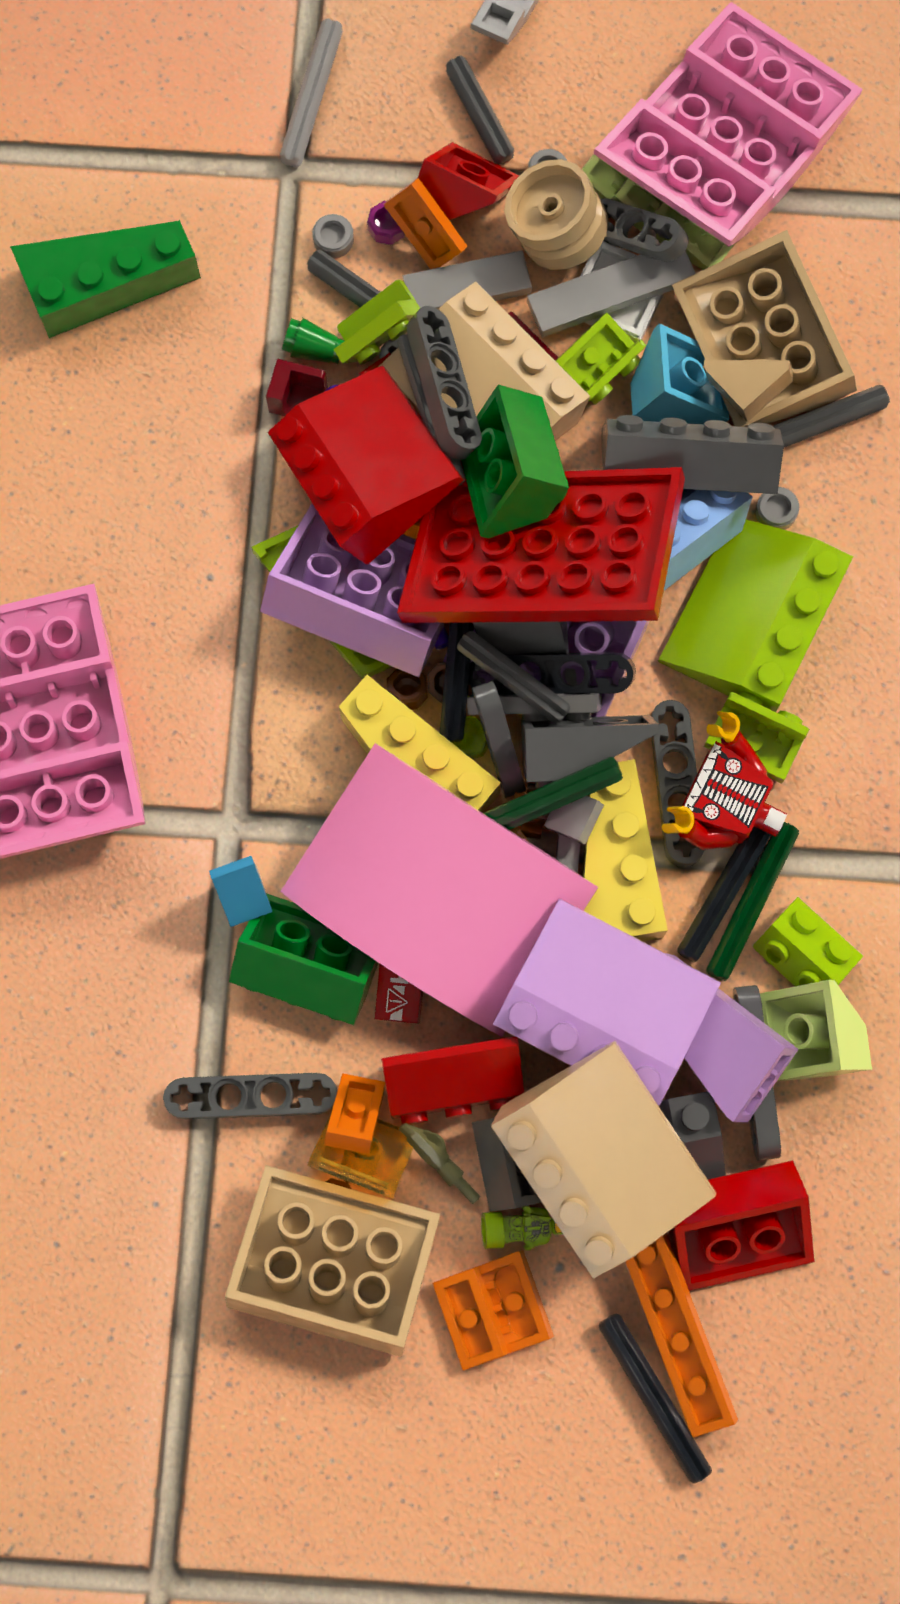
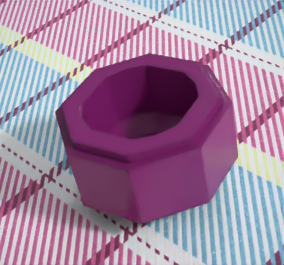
M382 201L370 209L367 229L375 242L392 245L403 239L405 234L383 204L387 201Z

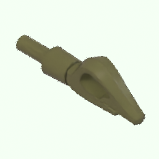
M406 1123L400 1126L399 1130L407 1137V1142L427 1164L437 1169L436 1171L449 1186L454 1184L472 1204L478 1201L480 1195L462 1177L464 1172L449 1158L445 1142L440 1135Z

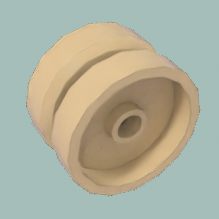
M558 159L543 161L529 167L514 181L506 195L504 213L508 226L520 240V244L527 255L538 266L550 270H562L584 263L598 251L607 235L609 219L605 206L599 195L595 192L587 174L575 163Z

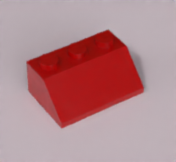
M516 1036L381 1058L391 1118H401V1124L413 1125L428 1121L427 1114L445 1111L446 1118L467 1116L472 1114V1106L489 1104L490 1111H498L502 1105L524 1093L519 1045Z
M793 1160L708 1179L716 1192V1197L668 1231L673 1251L689 1291L815 1262L809 1196Z

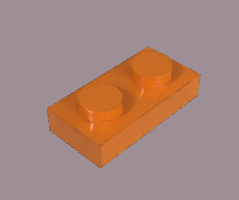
M419 178L383 204L430 269L440 268L462 253L467 247L465 241Z
M342 1073L326 1131L325 1146L366 1154L370 1153L384 1096L385 1081Z

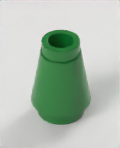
M291 318L282 350L291 353V358L326 363L332 362L338 365L340 359L334 349L345 340L339 339L337 336L305 318H302L301 321Z

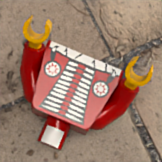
M717 712V715L722 719V727L715 724L707 725V733L713 737H720L721 743L715 741L707 752L682 806L667 807V811L671 812L675 817L674 822L662 825L664 833H678L680 837L701 850L728 848L736 843L741 844L749 836L753 826L776 837L787 816V813L765 803L774 783L767 777V769L741 733L739 718L730 712Z

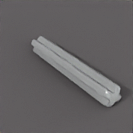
M327 18L321 22L280 152L281 162L285 165L299 167L302 164L343 33L342 24L339 21Z

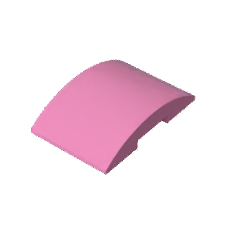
M730 2L689 46L683 61L646 101L642 98L595 148L594 155L727 246H731L760 223L785 196L836 131L859 98L863 89Z
M90 584L0 605V859L144 825L145 815L132 739L110 641L95 585Z
M375 743L280 892L330 930L401 978L463 1016L502 1037L506 1031L493 1025L558 900L562 899L584 911L598 886L527 840L517 836L449 792L448 789Z

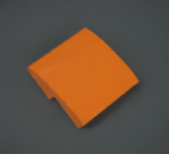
M524 1250L432 1283L463 1371L554 1337Z

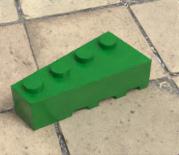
M180 221L10 246L49 338L201 278L195 253Z

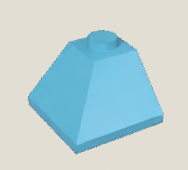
M660 323L653 329L630 383L632 415L642 418L643 421L661 422L662 419L670 417L685 420L687 424H704L710 420L725 422L730 420L729 412L721 394L708 381L704 371L705 358L697 340Z

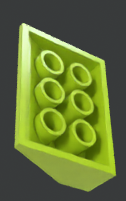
M746 519L743 530L711 555L658 662L729 696L730 692L738 695L740 692L752 694L763 702L762 706L776 712L853 556L816 538Z

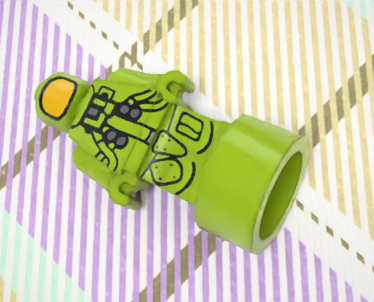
M527 1205L522 1207L524 1210L522 1215L502 1216L501 1211L486 1212L481 1215V1233L484 1249L504 1248L505 1243L523 1241L525 1243L523 1248L529 1251L533 1247L549 1243L552 1236L551 1231L554 1235L563 1233L545 1208L529 1207Z

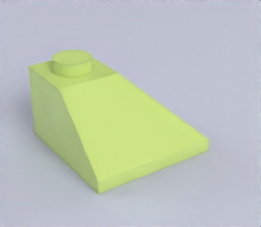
M825 980L760 993L764 1023L799 1049L777 1081L836 1076L872 1070L866 1024L835 980Z

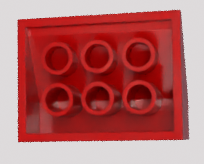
M383 365L297 404L267 432L339 546L366 565L371 563L464 481Z

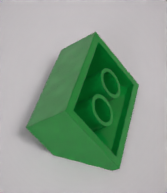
M498 384L476 416L481 431V443L469 457L461 460L480 536L484 538H491L547 519L556 505L565 498L569 489L543 398Z
M267 894L272 912L249 920L237 943L229 982L244 987L247 990L285 1001L290 1005L323 1014L333 1020L354 1025L366 1000L379 962L330 930L297 904Z

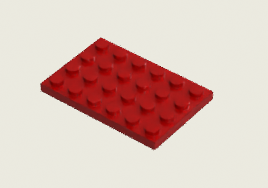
M682 467L564 471L569 489L565 498L556 505L547 519L491 538L480 536L468 485L465 480L464 484L454 488L422 517L397 610L402 623L658 621L685 482Z

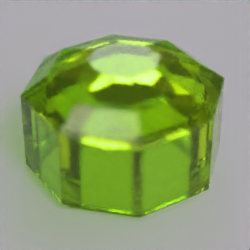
M472 715L467 716L463 740L451 743L471 759L483 757L488 749L481 721Z

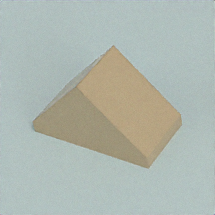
M704 360V371L708 381L747 422L793 382L790 360Z

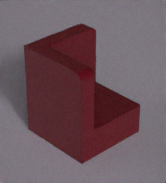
M277 358L266 393L269 413L285 416L297 404L325 392L328 388L326 372L321 369Z

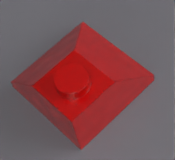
M451 142L424 159L417 178L425 186L446 217L452 220L500 200L507 195L519 175Z

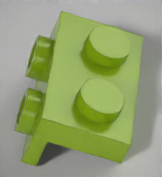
M402 280L394 281L337 325V330L345 341L337 346L334 351L342 364L357 361L360 365L365 364L381 352L379 347L389 339L395 341L399 336L407 333L408 322L420 309V306Z
M606 312L556 362L590 395L589 401L596 405L611 392L613 387L609 382L618 373L625 377L639 364L641 359L638 354L647 345L642 340L634 343Z
M730 692L721 711L737 715L740 721V731L767 769V777L782 784L810 729L802 725L803 721L790 712L779 711L776 713L762 706L763 702L752 694L740 692L738 695ZM719 716L715 725L722 727V719ZM709 735L704 747L710 749L715 741L721 743V738Z
M799 897L788 906L753 944V948L794 986L825 980H835L837 985H839L863 957L860 952Z

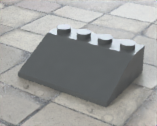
M622 415L617 417V419H607L602 427L603 470L682 467L685 477L683 489L778 494L784 443L781 430L774 429L772 425L752 423L748 427L731 426L729 423L720 420H710L704 424H687L683 419L672 417L664 418L661 422L643 421L642 418L634 415Z

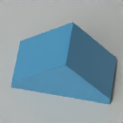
M252 856L209 871L230 927L272 912L260 873Z

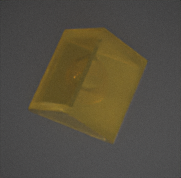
M329 1117L307 1166L323 1174L395 1200L414 1150L407 1142V1137L399 1130L400 1127L378 1119L370 1153L366 1154L325 1146Z

